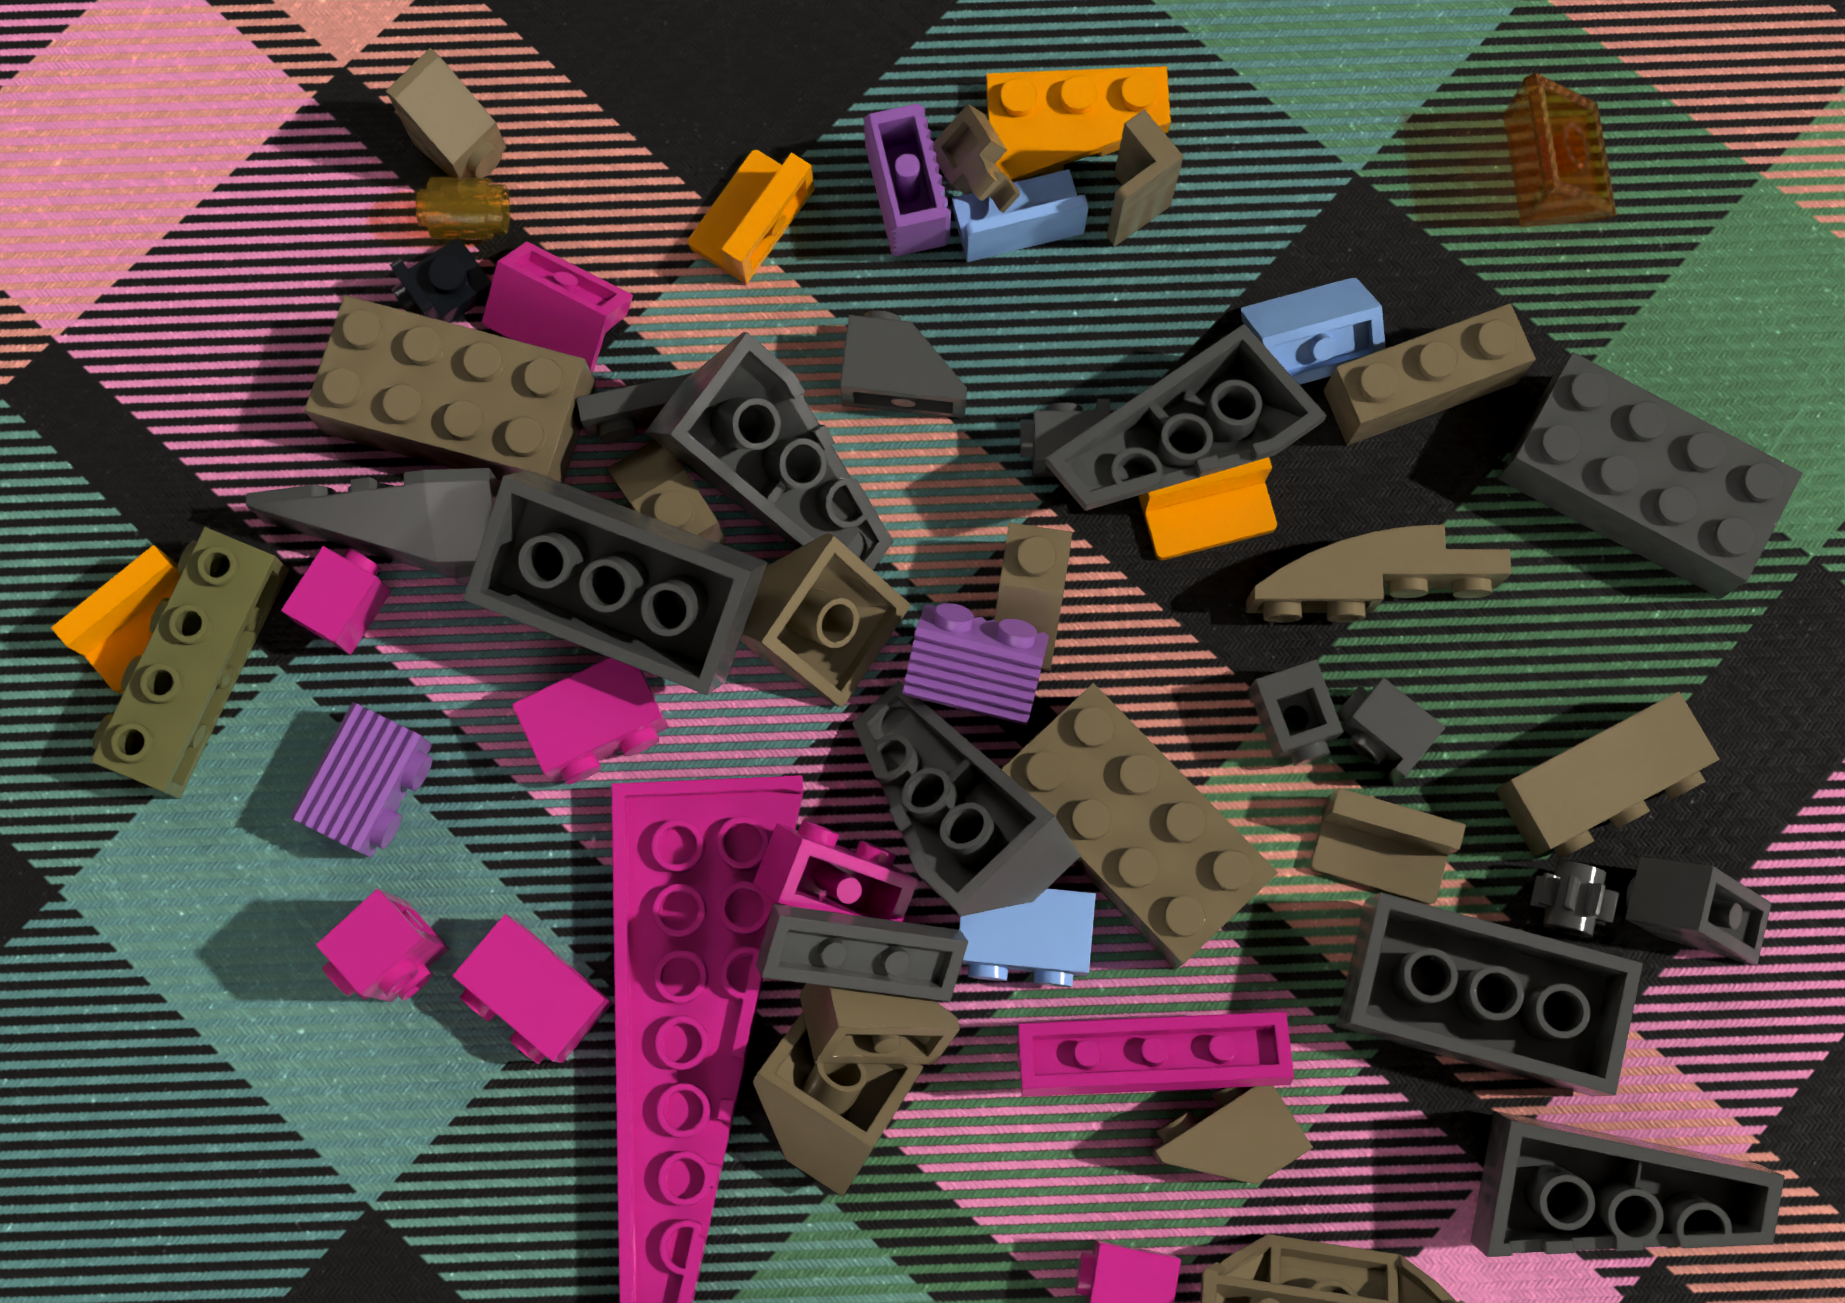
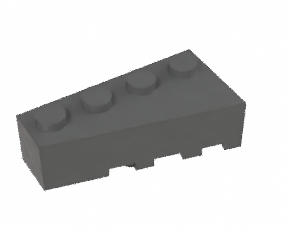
M1494 1111L1471 1243L1487 1257L1512 1256V1253L1529 1252L1568 1254L1575 1253V1250L1597 1249L1639 1251L1644 1250L1646 1247L1666 1246L1702 1248L1772 1245L1774 1243L1785 1176L1756 1163Z

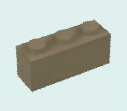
M1510 303L1337 366L1323 391L1348 446L1517 384L1535 362L1536 358Z
M1678 691L1496 788L1495 791L1533 857L1554 849L1558 858L1561 859L1592 843L1594 839L1588 829L1609 819L1614 829H1617L1650 812L1644 801L1650 796L1665 790L1671 800L1706 782L1699 770L1720 759L1681 693Z

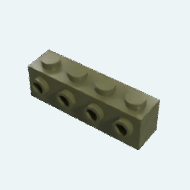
M204 527L198 541L193 540L187 545L178 564L180 579L171 597L161 600L152 615L150 632L153 634L142 656L137 655L134 657L124 672L121 682V688L124 691L123 696L114 714L106 715L95 732L93 748L96 751L91 762L181 799L289 572V569L276 556L207 527Z

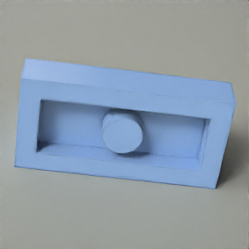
M1070 169L1014 182L1020 192V196L1004 213L999 211L989 196L984 201L979 200L974 193L953 197L952 211L966 261L971 262L1084 234L1089 207L1085 195L1077 196Z
M1357 278L1341 280L1241 308L1242 322L1299 385L1329 377L1337 366L1386 349L1382 305Z

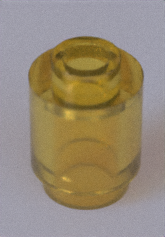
M430 177L427 189H419L417 192L416 216L419 226H427L432 239L492 240L494 234H507L510 224V198L507 185L493 184L491 178Z

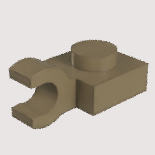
M967 104L934 141L933 151L936 152V162L939 164L950 186L966 195L972 190L981 201H984L989 196L999 211L1004 213L1020 196L1016 185L995 164L1007 149L984 113Z

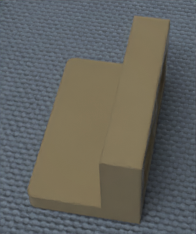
M1145 109L1124 123L1114 174L1122 186L1115 192L1106 236L1114 246L1124 241L1171 206L1184 158L1182 153Z
M1338 788L1327 797L1310 861V869L1330 877L1431 905L1437 901L1448 856L1460 850L1466 824Z

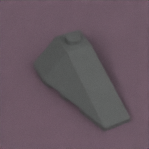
M1243 324L1047 456L1045 464L1080 506L1087 511L1274 456L1324 422L1327 415L1252 331Z
M742 332L682 382L645 432L691 471L796 549L828 533L834 535L873 570L893 543L891 536L858 480L851 478L832 446L835 441L825 425L819 424L802 395L805 393V390L795 373L748 332Z
M490 468L419 470L404 472V485L400 486L377 483L376 479L365 477L351 479V486L348 487V492L336 494V490L321 485H304L246 493V506L266 523L444 576L455 577L457 583L468 585L500 483Z
M898 680L852 724L873 773L882 786L891 807L889 810L896 826L903 835L916 873L960 916L1033 902L1081 855L1050 811L921 699L902 695L904 685Z

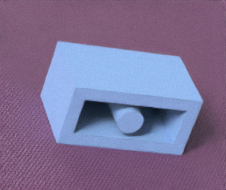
M1046 889L1033 902L960 916L959 930L969 941L962 965L969 966L968 977L1007 981L1008 970L1034 972V984L1073 987V976L1085 977L1089 973L1096 893Z

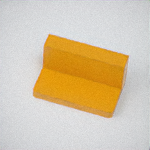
M759 150L751 151L688 238L689 248L747 285L814 192L812 165L792 152L783 165Z
M1267 457L1138 495L1156 558L1163 561L1273 533L1277 527V521L1265 484L1272 470L1270 458Z
M152 545L51 627L68 648L85 656L110 688L117 693L124 692L121 688V682L127 666L137 655L142 656L153 634L150 632V622L156 607L161 600L171 597L180 579L178 565L172 558Z

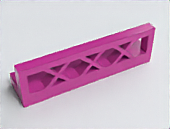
M1287 1012L1018 1023L1016 1051L1017 1067H1020L1022 1097L1291 1085L1294 1079Z

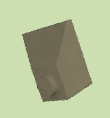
M826 533L766 566L740 641L774 667L833 705L843 708L911 604L834 535Z
M802 1012L753 1080V1085L786 1160L843 1197L924 1067L920 1064L814 1063Z

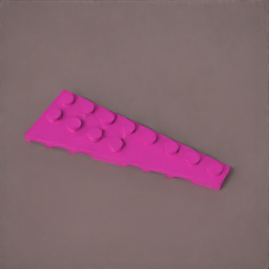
M802 775L611 783L620 1303L694 1302L764 979L756 967V962L772 905H780L779 902L754 886L753 882L776 823L796 830L804 794V779Z

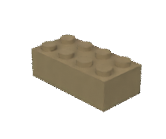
M344 295L304 411L324 434L453 469L490 468L498 481H502L505 475L530 470L564 483L582 428L576 398L591 395L596 382L584 358Z
M1094 683L1001 769L1056 817L1081 855L1074 864L1174 969L1185 964L1278 873Z

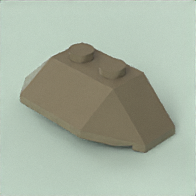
M1270 1234L1236 1251L1221 1263L1216 1262L1205 1268L1201 1277L1200 1303H1465L1462 1300L1457 1302L1437 1281L1400 1254Z

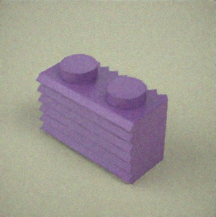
M917 103L868 114L863 118L865 147L892 255L901 256L946 246L950 240L951 210L948 209V198L945 197L942 175L939 174V164L936 163V152L933 151L934 142L931 140V130L928 129V119L925 118V107Z
M944 603L937 607H934L932 604L925 605L915 631L902 695L1027 726L1049 636L1044 632L1037 633L1033 625L1022 620L1004 619L998 623L995 620L986 621L983 617L974 618L973 613L969 609L957 604Z
M352 702L289 818L371 858L376 852V847L386 848L397 833L402 815L396 811L400 807L401 800L406 796L407 789L416 791L426 779L432 765V757L427 755L432 744L416 732Z

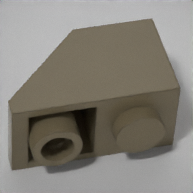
M1254 1086L1219 1089L1212 1095L1218 1106L1198 1119H1195L1191 1111L1188 1110L1156 1131L1162 1142L1149 1151L1156 1162L1246 1183L1259 1184L1311 1150L1313 1146L1275 1087Z

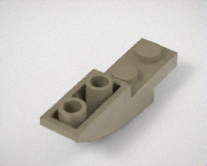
M1445 524L1407 526L1375 531L1320 548L1280 568L1253 588L1246 600V613H1263L1265 621L1276 623L1298 621L1302 619V613H1327L1328 621L1349 623L1362 621L1366 618V613H1372L1383 601L1384 589H1389V595L1396 598L1422 597L1428 594V589H1453V596L1458 598L1485 597L1491 595L1492 589H1496L1511 575L1510 549H1446Z

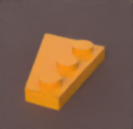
M1167 66L986 73L988 121L1007 149L995 164L1013 183L1038 174L1043 176L1064 170V165L1094 154L1104 156L1118 151L1124 123L1144 109L1164 133L1169 132L1171 118Z

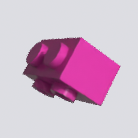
M802 820L799 831L776 823L754 879V886L777 902L788 906L903 921L918 879L893 866L896 854L864 841H859L856 851L837 845L840 834L806 820Z
M378 888L316 944L318 949L329 960L322 966L324 973L343 993L351 996L356 992L364 1000L371 997L389 1002L394 1001L398 996L402 1001H405L422 989L433 976V973L428 968L450 949L408 901Z

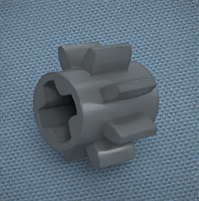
M1557 861L1554 874L1543 873V876H1536L1530 906L1545 909L1543 920L1545 928L1567 935L1591 938L1593 937L1595 924L1605 926V923H1613L1619 892L1605 889V871L1582 863Z

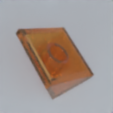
M1537 73L1525 77L1503 115L1521 228L1606 220L1617 216L1598 103Z

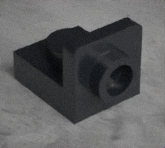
M457 237L409 269H407L400 258L390 264L401 282L391 290L407 312L423 314L426 317L451 323L488 299L492 283L460 237Z

